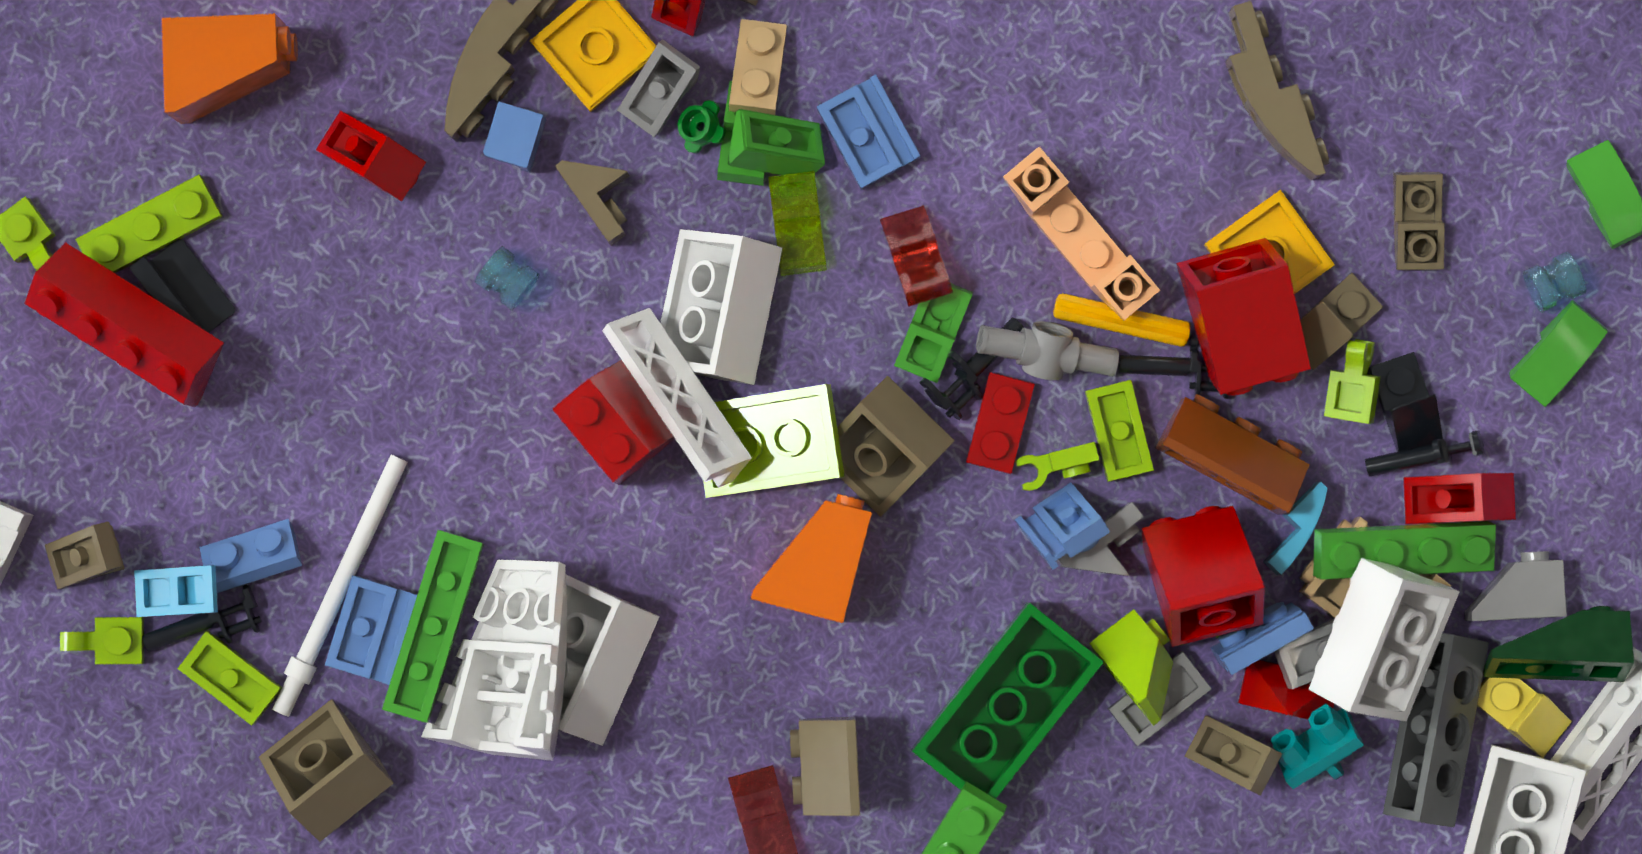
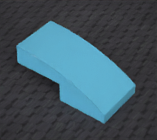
M1322 482L1314 483L1294 503L1290 512L1282 515L1295 530L1263 561L1275 575H1282L1312 535L1322 512L1328 489Z
M215 565L134 570L137 617L218 612Z

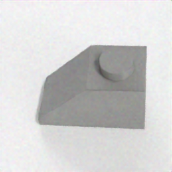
M1549 551L1521 552V562L1507 563L1464 611L1465 621L1567 616L1563 560H1549Z

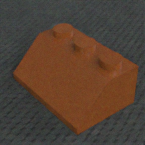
M1198 394L1195 395L1193 401L1187 397L1182 398L1155 448L1277 515L1289 513L1310 465L1300 459L1303 452L1280 439L1273 445L1260 438L1259 434L1262 429L1243 418L1237 417L1234 423L1217 414L1221 408L1220 406Z

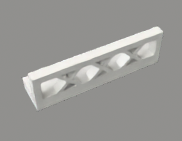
M648 308L608 323L602 330L704 482L713 479L718 488L733 482L752 457L652 310Z
M1634 647V664L1625 681L1607 682L1551 759V761L1586 770L1577 803L1578 807L1581 802L1585 801V808L1575 822H1572L1570 834L1580 841L1584 839L1642 760V652ZM1637 726H1640V733L1632 743H1629L1630 735ZM1613 763L1611 773L1605 780L1601 781L1602 773L1609 764Z

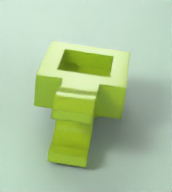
M25 196L0 214V242L14 261L19 263L26 257H29L34 268L38 270L53 255L45 243L56 235L31 200Z
M1360 339L1348 341L1344 371L1330 370L1324 417L1365 424L1374 423L1381 377L1367 375L1373 359L1375 342Z
M1092 442L1040 456L1025 455L1015 462L1016 466L1031 464L1036 468V479L1033 482L1021 485L1022 490L1032 491L1040 488L1046 481L1048 474L1062 470L1064 479L1091 472L1089 463L1098 461L1099 456L1096 444Z
M95 617V631L60 632V651L95 650V664H144V641L142 638L144 634V617Z

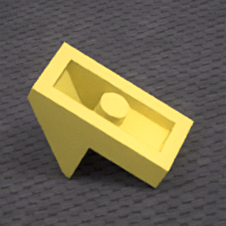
M1486 677L1481 683L1477 707L1541 758H1544L1572 722L1545 694L1537 693L1521 679Z

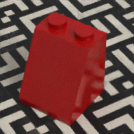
M1267 238L1176 263L1209 378L1220 395L1245 394L1251 391L1254 385L1268 381L1287 382L1295 379L1299 372L1311 369L1288 264Z
M622 360L588 378L552 408L611 481L617 485L622 484L675 439Z
M1209 506L1200 509L1193 516L1177 520L1173 517H1164L1155 520L1148 527L1142 528L1144 553L1172 647L1263 625L1264 585L1234 506L1225 508Z

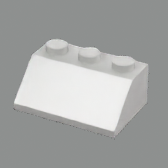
M680 229L660 324L695 375L750 385L755 384L782 247L744 236Z
M1361 558L1357 570L1351 577L1350 587L1341 610L1333 622L1332 632L1322 657L1316 664L1315 674L1309 690L1352 713L1407 722L1460 591L1394 565Z
M566 575L567 649L559 729L603 746L660 616Z
M1491 744L1463 854H1564L1586 770Z

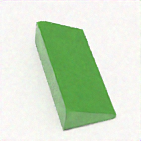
M738 109L732 133L729 165L796 178H810L825 165L820 123Z

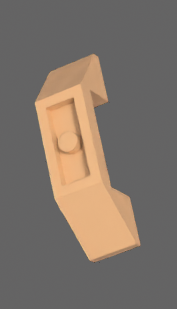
M1040 146L1003 176L1031 219L1089 288L1123 321L1160 291L1131 255L1125 256L1067 187L1069 181Z

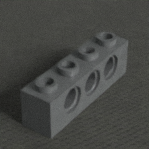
M1442 633L1407 722L1400 721L1383 814L1421 823L1455 828L1489 642Z

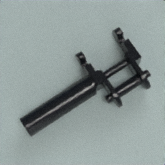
M1013 317L1002 327V329L1019 332L1024 328ZM951 351L947 356L950 360L954 361L952 364L956 368L955 375L958 379L944 393L940 392L926 378H923L919 383L924 388H927L925 392L935 405L947 410L945 413L947 417L951 418L953 416L960 420L962 418L960 410L973 397L977 400L983 398L979 391L981 386L978 383H974L978 380L977 377L999 356L976 352L965 362L960 355ZM963 385L966 391L953 403L949 396Z
M1191 337L1190 358L1138 355L1119 356V373L1187 376L1189 373L1195 374V382H1190L1189 389H1195L1194 395H1200L1201 391L1218 392L1212 382L1201 381L1202 371H1207L1206 364L1197 361V337ZM1223 394L1224 399H1228L1229 395Z
M1477 430L1469 433L1470 441L1449 445L1446 439L1432 440V444L1367 458L1365 463L1368 475L1371 477L1438 462V464L1449 463L1452 461V455L1472 451L1473 455L1477 457L1485 454L1484 443L1480 431Z
M249 583L243 585L242 592L245 599L241 601L242 603L224 610H218L216 613L195 614L143 634L142 638L148 652L162 648L213 628L217 622H219L221 627L218 635L220 638L225 637L228 644L233 642L232 635L252 628L255 633L260 632L258 624L262 620L260 616L255 617L252 611L253 608L258 606ZM244 609L248 619L228 626L225 616Z

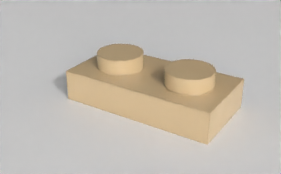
M741 19L729 111L736 112L738 109L775 115L787 33L786 24Z

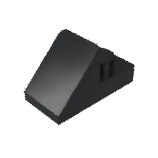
M1414 352L1369 367L1370 375L1381 377L1378 399L1397 452L1432 444V440L1443 439L1437 399L1435 394L1429 396Z

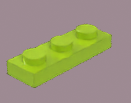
M199 174L75 240L83 254L116 273L136 263L141 258L147 257L174 243L176 240L222 218L223 215L203 177Z

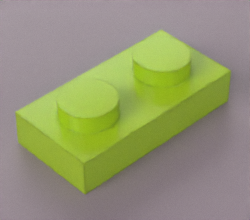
M1127 380L1085 391L1107 482L1154 471L1132 381Z
M206 631L177 668L251 726L256 724L282 689L278 683L210 631Z

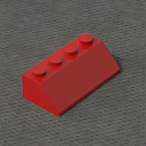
M66 242L35 272L24 303L40 315L75 335L81 341L116 361L122 367L127 368L154 385L163 393L168 394L187 406L196 407L200 402L224 345V342Z

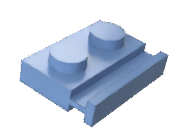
M876 74L861 84H857L818 105L816 108L861 190L920 158L916 146Z
M1071 482L1034 506L1032 509L1035 514L1025 520L1021 516L1015 519L1024 535L1052 570L1058 567L1056 560L1065 554L1072 558L1078 553L1086 552L1092 549L1099 542V539L1110 533L1100 515Z
M352 575L325 666L390 685L417 594Z
M1279 602L1264 609L1263 625L1223 634L1218 637L1220 643L1210 649L1219 665L1233 675L1314 628L1306 613L1302 612L1292 602L1286 606L1284 602Z

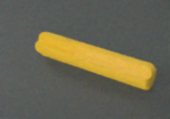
M1064 293L1057 296L1053 310V316L1056 319L1180 347L1187 344L1191 330V324L1187 321L1136 310L1123 321L1103 302Z

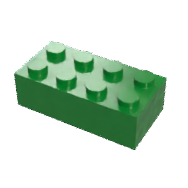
M1027 602L913 745L911 751L961 790L967 781L996 799L1104 661L1035 606Z

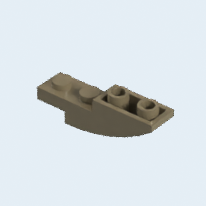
M493 0L482 14L463 49L450 86L444 131L455 142L462 134L466 138L471 137L484 121L485 116L480 112L490 100L493 99L498 103L510 91L515 83L510 76L515 70L503 56L507 51L512 55L517 53L530 36L526 28L537 15L541 19L546 18L559 0H516L513 5L507 0Z
M1251 1L1233 6L1229 11V16L1241 53L1229 56L1225 64L1246 111L1273 148L1295 169L1310 180L1322 177L1326 173L1324 165L1329 164V157L1323 139L1321 137L1315 139L1309 122L1315 120L1314 109L1307 93L1300 94L1298 84L1279 89L1278 82L1283 81L1282 70L1276 55H1268L1263 38L1269 37V32L1262 11H1254Z

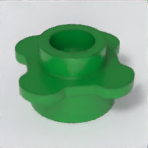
M707 100L702 106L693 105L681 113L678 120V131L685 140L684 147L687 151L696 154L705 145L710 143L719 144L723 141L726 132L725 128L720 126L718 119L720 108L716 102ZM704 123L705 128L700 131L699 126Z

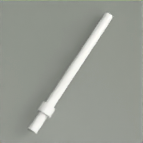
M390 455L297 657L291 656L284 671L287 678L272 710L289 717L304 684H310L317 669L314 666V662L347 594L352 575H356L405 470L407 461Z

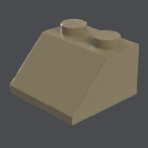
M887 376L837 427L845 476L841 479L882 517L955 440Z
M333 699L259 756L288 812L319 842L394 784L379 757Z
M855 716L799 719V729L790 730L791 758L800 757L801 776L792 777L793 805L803 804V815L860 816Z

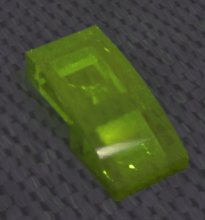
M810 171L768 177L776 243L778 247H782L779 263L781 276L826 271L815 172Z

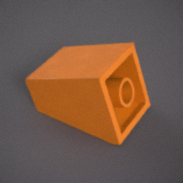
M276 14L162 18L164 112L180 124H190L290 74V61H297L298 59L296 33H290L289 26Z
M837 494L835 503L825 500L753 589L751 599L843 623L872 512L863 510L865 501Z

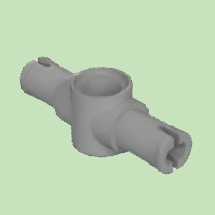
M1046 321L1034 322L1032 329L1022 328L1020 332L981 325L976 340L977 353L1015 359L1016 364L1022 365L1024 372L1045 380L1062 379L1063 372L1072 374L1074 370L1113 377L1119 363V351H1117V348L1082 343L1078 337L1073 336V332L1067 327Z

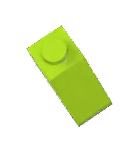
M1133 609L1089 644L1097 656L1104 661L1103 665L1154 726L1162 718L1173 666V660L1164 648V645L1170 640L1153 618L1145 623Z

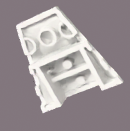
M497 560L473 615V618L479 621L471 640L463 639L456 655L462 659V662L452 685L444 682L437 701L443 703V706L435 724L427 723L421 737L492 755L553 761L562 712L566 671L567 593L565 564L548 561Z

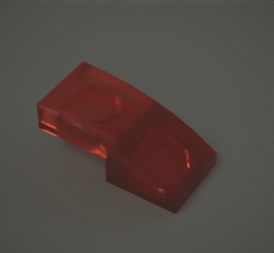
M924 205L881 218L880 223L908 307L953 293L951 282Z
M771 765L729 777V784L749 854H798L774 766Z

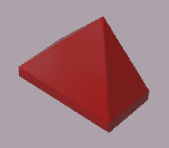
M1258 660L1245 668L1238 700L1239 704L1303 719H1309L1311 712L1324 704L1332 708L1334 707V703L1309 690L1311 682L1295 689L1287 688L1278 664Z

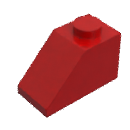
M342 111L338 113L316 149L401 202L408 191L416 184L419 173L426 164V161L393 139Z
M1514 473L1403 477L1405 524L1516 520Z

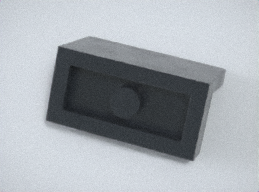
M182 239L176 240L150 260L143 257L130 267V270L151 297L208 333L236 312L234 305Z

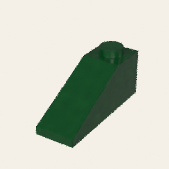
M1608 606L1592 607L1588 610L1576 612L1493 648L1485 663L1483 677L1624 682L1634 664L1630 611H1615L1612 607Z

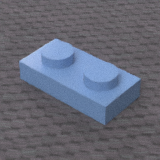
M289 519L199 547L203 566H216L217 593L302 566L295 532Z

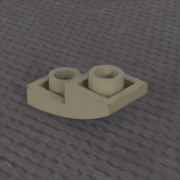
M1393 172L1394 250L1397 270L1444 269L1443 174L1440 172Z

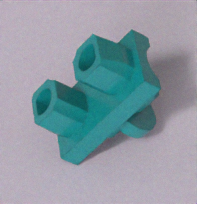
M1324 704L1311 712L1308 719L1311 725L1310 729L1300 735H1297L1292 729H1284L1272 737L1271 742L1274 750L1282 753L1278 761L1285 781L1292 789L1324 771H1327L1335 780L1344 775L1340 761L1364 746L1354 726L1352 715L1347 710L1342 708L1336 711L1329 705Z

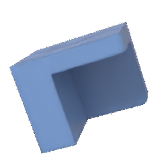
M498 101L483 154L488 158L518 166L522 171L530 173L546 124V118L543 114Z

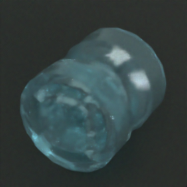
M501 246L486 262L474 282L485 291L493 290L496 293L499 292L500 302L513 311L535 285L540 274L529 266L518 267L519 264L515 262L514 254L504 246Z
M1569 252L1552 258L1551 264L1547 266L1535 265L1523 271L1526 287L1535 306L1541 313L1556 307L1558 301L1565 297L1572 300L1586 294L1583 275Z

